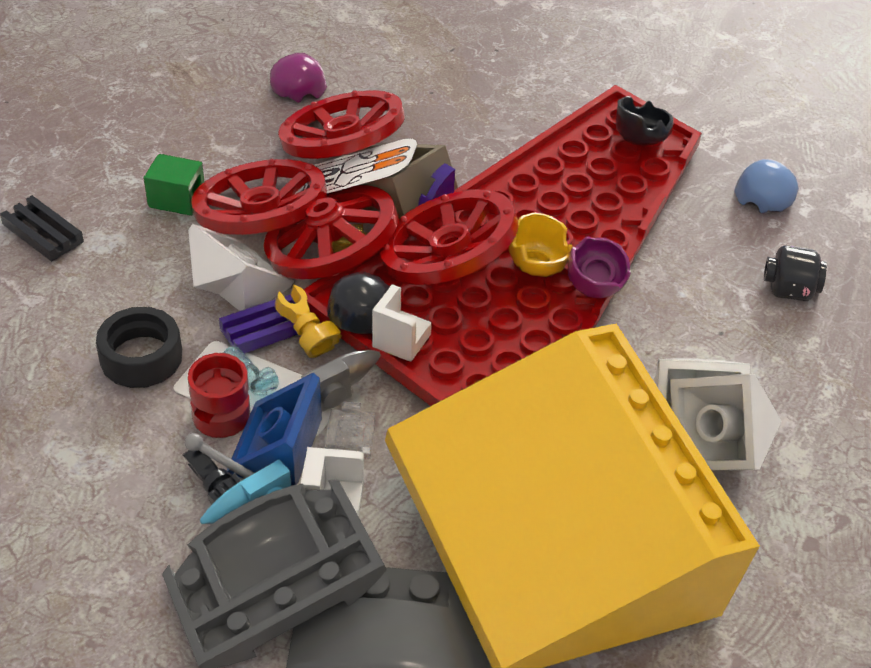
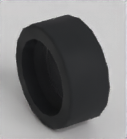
M152 307L124 309L107 318L97 331L96 348L100 366L104 375L115 384L129 388H147L168 379L176 372L182 362L180 330L174 318L163 310ZM138 337H151L164 342L163 346L154 353L142 357H127L115 352L117 347L124 342Z

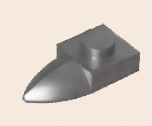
M374 350L352 352L302 375L301 378L311 373H315L320 378L321 410L323 412L329 408L339 406L344 400L352 397L351 386L355 385L371 370L381 354L379 351Z

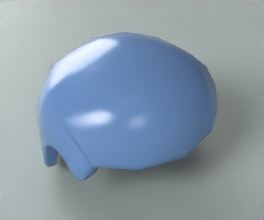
M762 159L755 161L742 172L734 192L741 205L753 202L758 206L760 213H765L768 210L781 212L790 207L796 199L799 188L796 176L786 166L774 160Z

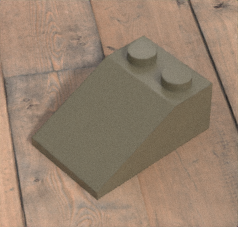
M376 143V144H374V145H372V146H370V147H367V148H365V149H362V150H359V151H356V152H353V153H357V152H360V151H364V150L371 149V148H374V147H378V146H381V145H385V144H388V143ZM417 144L413 157L405 168L391 176L360 185L378 187L387 192L393 200L399 219L418 206L421 194L427 196L435 181L431 176L441 165L446 163L452 167L446 145ZM455 179L454 190L458 188L456 179ZM372 206L363 208L364 210L379 211Z

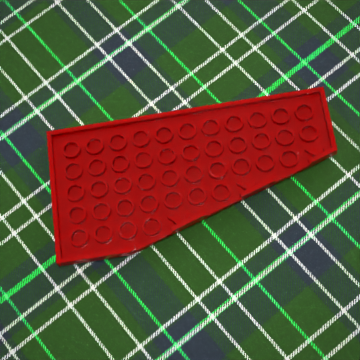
M614 85L454 190V192L479 189L503 194L512 202L518 220L522 215L531 213L549 215L566 226L567 244H571L574 247L587 236L591 238H607L621 245L631 265L698 148L702 133L673 117L672 133L664 141L646 146L634 145L625 141L616 129L618 100L631 96L636 107H642L646 101ZM474 209L455 212L456 222L465 225ZM489 211L479 229L495 218L497 214ZM442 216L423 226L433 232L444 226ZM412 235L403 243V245L428 246ZM509 247L491 263L471 274L455 280L430 285L407 284L394 279L387 272L379 250L361 264L341 273L320 278L303 289L307 295L310 313H315L320 323L330 321L326 310L334 284L347 274L366 272L379 276L388 286L393 284L401 287V311L431 322V335L411 362L372 347V334H356L343 330L338 326L337 328L341 332V339L355 350L379 351L381 356L375 365L430 406L575 331L595 328L613 297L612 295L601 299L592 298L576 290L568 277V262L560 273L547 277L530 275L516 266L510 255ZM400 258V259H402V260H404V261H407V262H412V261H415V260H419V259Z

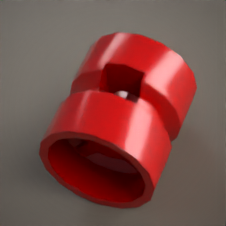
M212 353L202 356L192 364L187 378L194 425L202 434L212 438H226L236 435L244 429L250 416L248 371L246 366L238 357L228 353Z

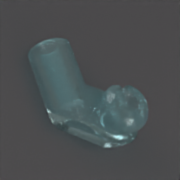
M235 346L229 347L223 352L238 357L245 364L248 371L249 390L254 395L265 396L267 391H273L279 386V379L273 368L266 367L259 371L245 353Z

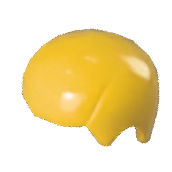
M539 213L522 215L518 220V232L509 246V252L514 263L522 271L533 276L547 277L560 273L567 264L573 247L571 244H567L566 226L549 215Z

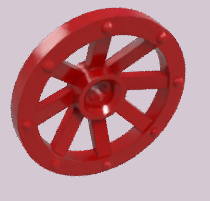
M354 90L317 102L313 101L310 105L296 111L281 124L278 135L283 150L291 156L306 159L336 157L365 149L386 139L401 127L405 120V113L401 99L393 93L378 90ZM367 107L372 108V109L360 120V118H359L360 108H367ZM347 110L346 115L338 116L335 118H333L330 115L339 111ZM385 111H388L387 114L380 117ZM315 120H318L319 123L323 126L324 130L309 127L307 125ZM296 135L306 138H297Z
M270 159L235 166L212 176L196 189L191 203L196 221L204 228L221 234H257L277 230L305 219L306 208L314 201L327 197V187L323 172L310 163L290 159ZM277 177L292 178L280 191L276 188ZM263 179L262 186L250 189L245 184L248 181ZM306 183L310 186V188L296 193ZM231 188L240 198V201L219 194ZM209 205L225 210H212Z
M357 185L327 194L326 198L316 200L306 208L305 219L267 232L264 240V252L274 271L287 278L305 280L335 275L361 264L383 248L397 228L398 213L391 196L378 187ZM372 206V207H375L376 209H378L379 211L359 210V209H363V208ZM349 222L375 224V226L365 235ZM344 237L353 244L333 254L332 242ZM298 239L288 255L282 253L283 248ZM313 241L318 243L319 258L301 259Z
M477 189L444 194L415 207L399 218L393 236L380 249V256L389 275L403 283L430 285L455 280L481 269L499 257L513 242L518 232L519 221L512 202L498 192ZM474 209L465 225L456 222L455 212ZM489 211L497 214L495 218L479 229ZM442 216L444 226L433 232L423 226ZM412 235L428 246L403 245V243ZM400 258L419 259V260H415V261H412V262H407V261H404V260H402V259H400Z

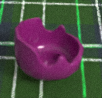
M306 53L287 55L278 60L270 71L272 91L280 97H289L298 103L307 94H312L317 99L320 98L327 88L326 78L320 63Z
M587 236L575 247H572L568 257V277L575 289L588 297L601 299L618 293L626 285L631 274L629 258L621 245L607 238H591Z

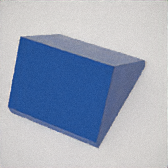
M311 373L256 401L231 459L253 473L279 459L290 471L291 486L297 485L304 468L307 447H312L322 421L320 378L315 373ZM227 468V470H226V471H227L228 473H230L231 475H233V474L235 473V472H233L232 470H230V469H228V468Z

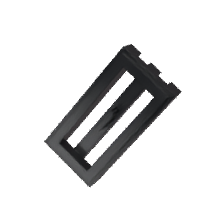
M33 195L26 198V206H23L21 203L14 205V213L11 214L7 210L0 213L2 224L51 262L84 242L82 231ZM25 220L33 227H35L39 234H37L35 231L29 228L22 221ZM44 238H46V239H48V238L51 239L53 242H55V243H56L57 245H59V246H57V247L53 246L51 243H49V242H48L47 240H45Z

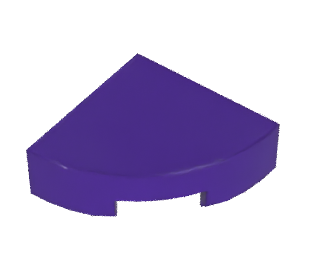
M444 163L432 174L431 177L435 181L427 196L421 194L418 206L444 194L454 192L455 169Z

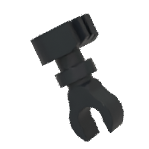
M188 450L182 455L189 462L188 466L196 476L203 481V488L208 493L207 496L211 505L227 490L241 481L235 473L230 476L225 469L218 468L209 456L199 450Z

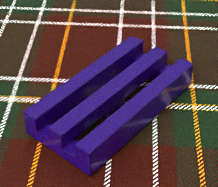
M291 295L284 296L289 303L295 304ZM276 299L219 318L220 330L237 356L298 335L293 328L294 323L288 321L289 319L277 312L275 308Z

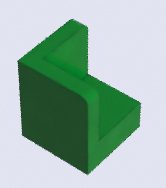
M158 154L143 177L147 205L154 209L192 216L194 213L191 203L192 196L196 189L205 182L203 163L201 161Z

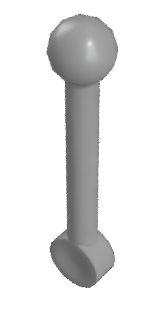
M190 433L185 438V446L188 450H199L245 479L254 474L244 466L205 444L202 436L199 434Z

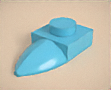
M278 459L227 490L207 509L200 518L201 524H213L226 514L256 498L291 486L289 469Z

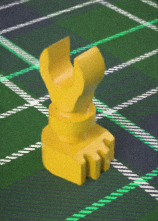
M293 285L290 295L295 304L289 303L279 291L275 301V308L281 316L294 323L293 328L298 335H301L299 344L307 356L315 358L335 348L334 345L339 343L341 332L332 321L320 323L315 313H310L305 291L301 287Z

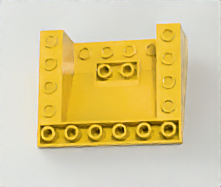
M617 323L575 331L387 429L386 445L492 668H543L720 617L723 615L760 547Z

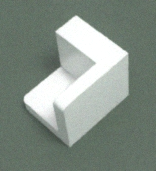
M392 284L372 310V347L411 362L431 335V322L401 311V287Z
M307 447L301 484L303 483L306 491L331 490L328 480H339L359 516L364 485V454L360 451Z

